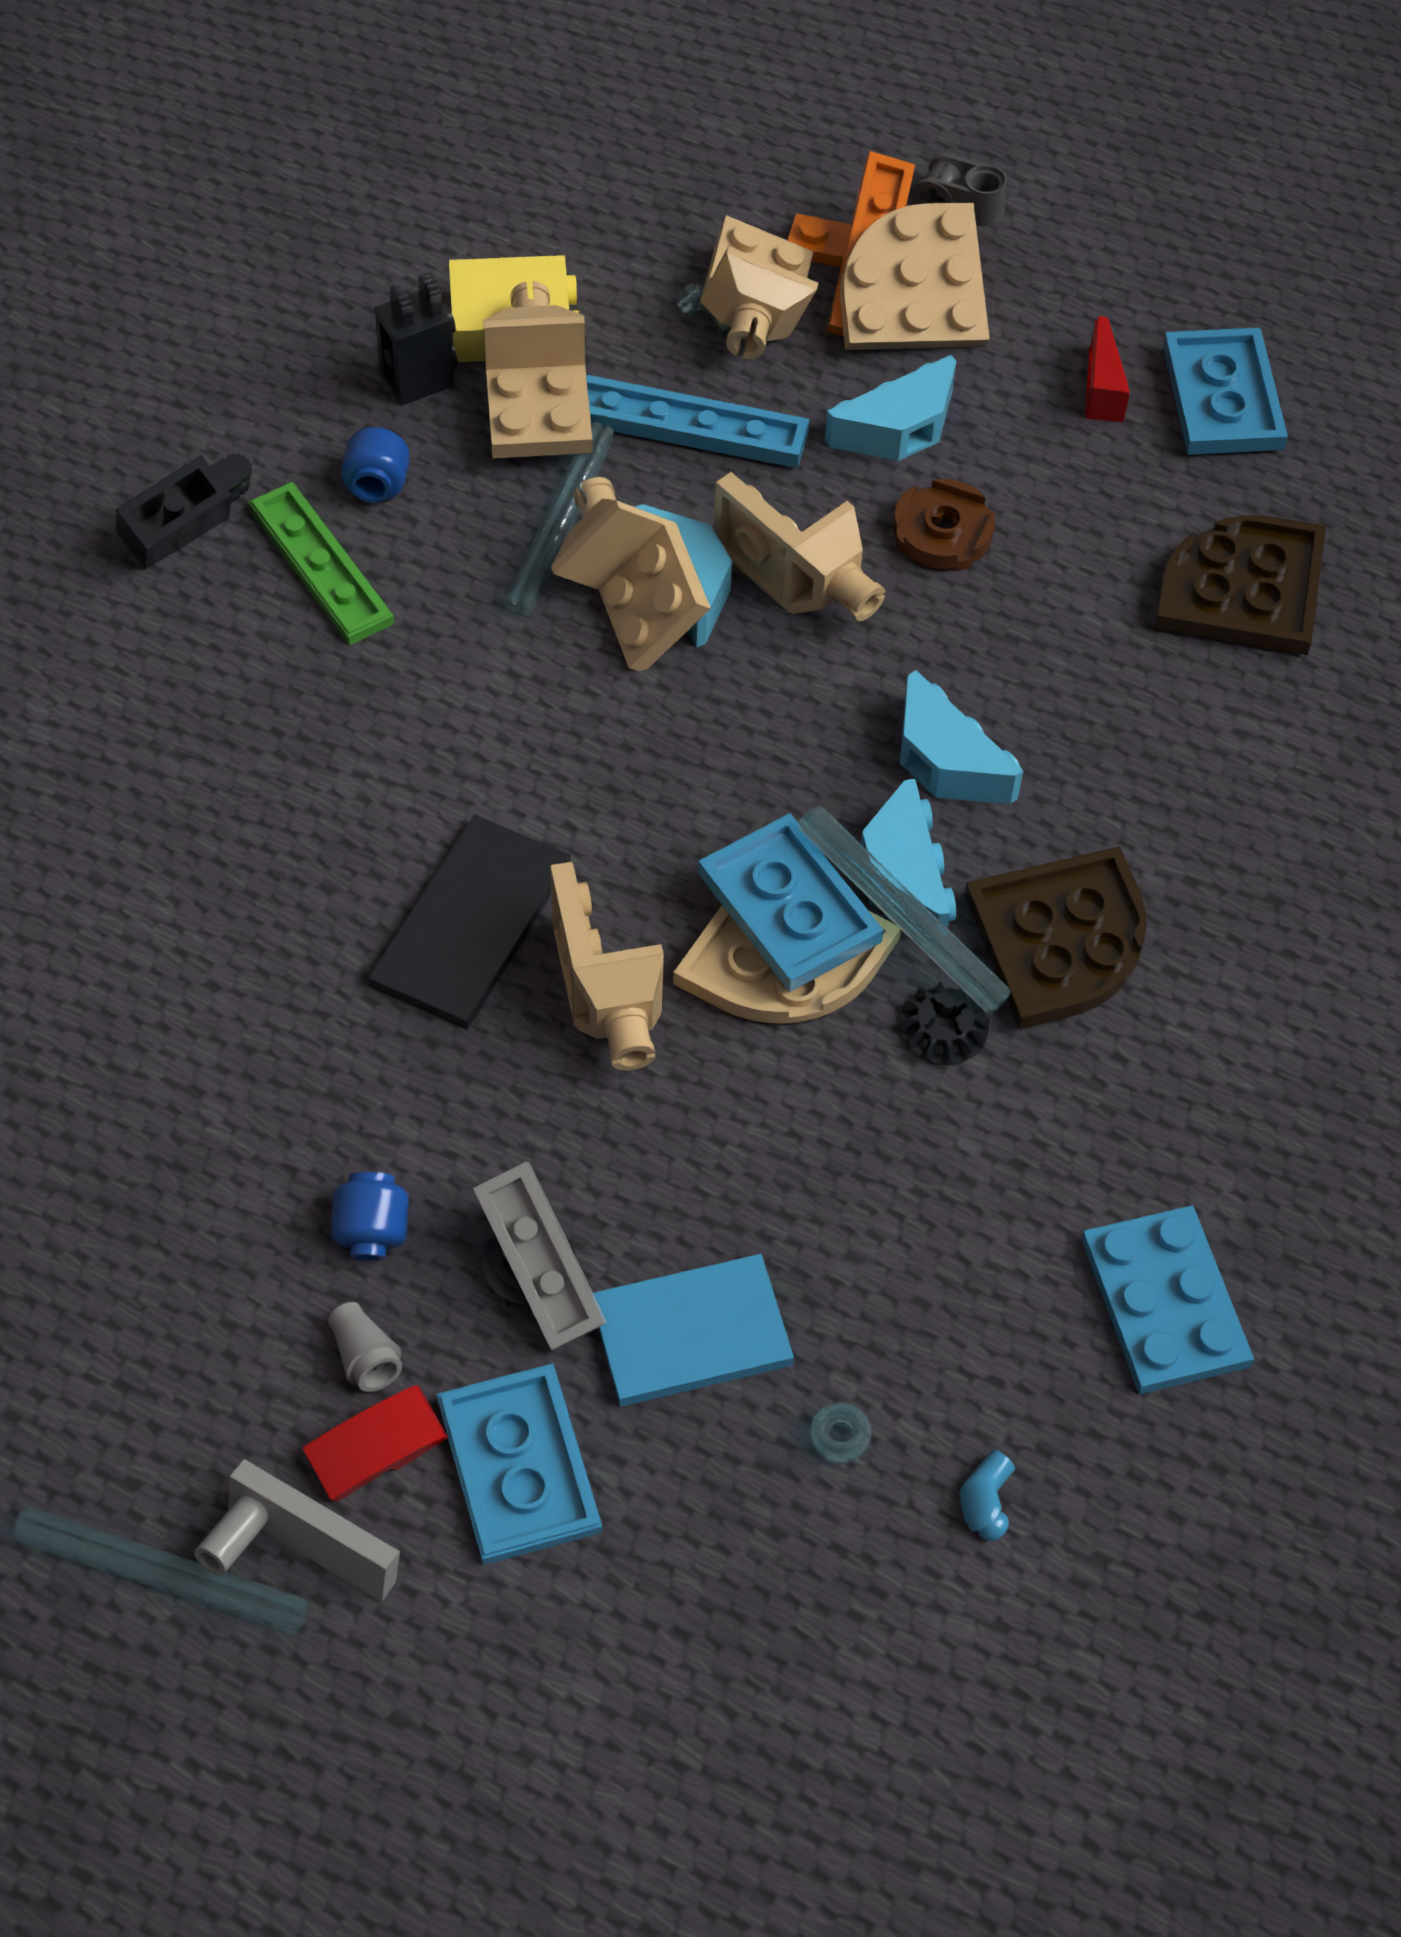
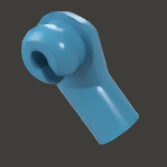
M998 1450L990 1451L964 1482L959 1493L965 1523L971 1531H977L981 1539L985 1541L999 1539L1005 1534L1009 1525L1008 1517L1001 1512L1002 1506L997 1491L1011 1476L1015 1467L1012 1461Z

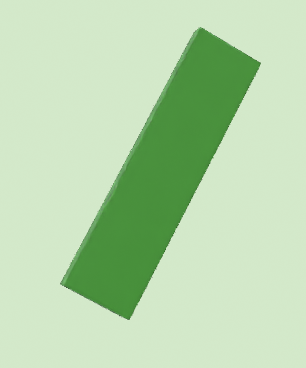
M293 481L248 502L249 511L349 646L394 624L393 614Z

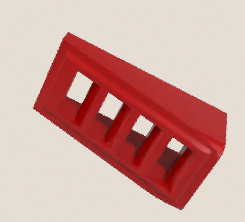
M1098 316V319H1095L1089 347L1084 417H1087L1086 419L1123 423L1130 391L1108 317Z

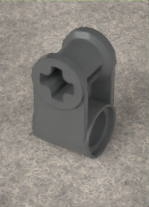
M948 152L938 153L930 161L927 177L921 179L914 188L913 195L917 204L974 203L976 225L979 226L995 225L1004 217L1007 176L1002 169L994 165L981 164ZM944 166H947V169L945 170V172L942 171V168H943ZM938 196L941 197L940 201H935Z

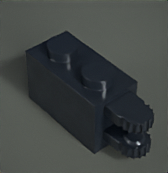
M430 272L418 277L419 291L410 294L402 283L390 287V302L374 307L380 374L401 406L454 386L453 368L458 366V359L452 345L451 333L456 331L455 320L449 307L446 304H442L437 280H435Z
M233 453L231 456L227 455V459L222 458L209 466L202 455L198 456L116 508L117 534L142 566L148 569L229 518L231 503L239 499L241 494L244 495L246 491L248 492L251 483L252 464L249 463V459L245 458V455L242 456L240 453Z

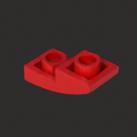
M414 1385L360 1412L302 1448L330 1500L338 1502L387 1470H398L446 1440L448 1436L421 1388L418 1385Z

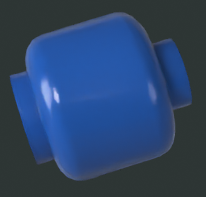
M367 427L357 431L349 438L340 470L343 484L349 492L366 502L377 503L395 498L402 491L406 481L410 462L407 444L393 431L381 427Z
M356 1172L349 1174L348 1182L338 1185L332 1196L330 1232L332 1240L342 1247L349 1248L350 1258L363 1261L384 1260L386 1250L397 1248L406 1240L409 1205L408 1193L404 1188L395 1184V1177L390 1174L380 1172Z

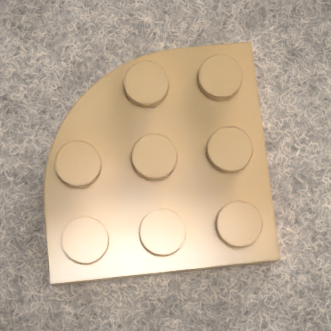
M930 203L902 207L882 216L862 234L847 258L840 282V308L845 350L951 348L979 346L988 343L990 337L974 203Z
M721 906L673 972V984L721 1010L744 1019L776 1024L808 1021L832 1013L845 1006L867 987L899 941L901 927L870 912L884 930L881 943L789 992L726 909Z

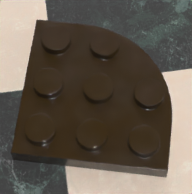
M1247 515L1215 521L1212 529L1194 538L1192 535H1189L1175 549L1167 563L1160 590L1155 629L1308 655L1313 636L1326 526L1278 517Z
M1120 846L966 882L965 898L1019 1029L1089 1011L1115 995L1134 972L1145 939L1146 912L1140 890Z

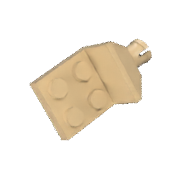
M726 215L719 228L700 303L721 323L731 327L726 340L728 350L736 356L743 339L746 344L742 358L755 359L764 353L766 341L785 339L791 335L815 294L818 283L807 278L813 251Z
M533 281L534 298L529 299L527 282H522L511 291L512 308H506L483 320L492 458L593 453L585 369L584 315L558 305L549 306L550 292L540 282Z
M732 472L716 481L714 531L731 558L732 563L786 611L797 614L821 610L831 602L838 601L856 620L864 621L878 610L885 598L883 595L885 588L862 572L863 549L855 508L852 504L846 501L801 532L790 517L777 512L763 499L755 487L746 485Z
M603 477L590 478L581 483L582 490L576 488L573 493L575 504L583 518L569 531L551 568L554 575L599 590L628 667L636 671L646 670L711 608L677 524L617 501L612 483L608 479Z
M573 862L550 865L552 927L574 1026L579 1031L595 1039H608L611 1050V1063L614 1068L623 1071L643 1068L655 1059V1049L650 1039L649 1030H653L662 1012L664 956L662 945L602 954L598 929H591L588 916L592 915V904L587 882L577 883Z

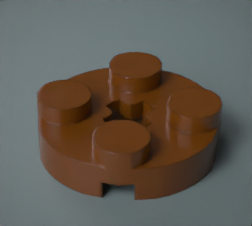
M936 479L932 480L931 487H925L916 491L917 485L905 491L899 498L893 521L895 543L901 553L917 563L936 569L962 571L984 556L990 548L995 528V515L993 510L990 512L985 505L986 497L975 487L958 480ZM943 519L952 521L951 528L949 529L939 528L933 523L940 524Z

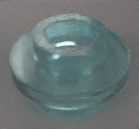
M834 1403L822 1408L815 1415L811 1424L810 1438L814 1449L823 1458L835 1463H848L861 1457L867 1450L871 1439V1426L865 1414L855 1406L848 1403ZM842 1426L851 1432L852 1437L846 1442H838L830 1437L829 1432L834 1427Z

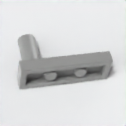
M524 1162L474 1187L473 1190L550 1349L555 1350L607 1324L608 1322L530 1162Z
M245 1459L230 1475L227 1513L194 1551L197 1561L203 1568L212 1574L221 1576L225 1574L260 1530L381 1602L396 1583L400 1551Z

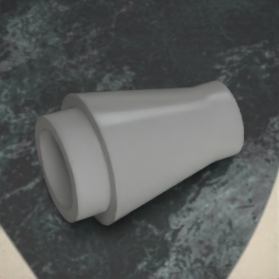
M344 1303L332 1311L328 1318V1324L334 1332L348 1381L358 1385L365 1392L378 1391L395 1381L402 1371L400 1347L363 1312L358 1303Z

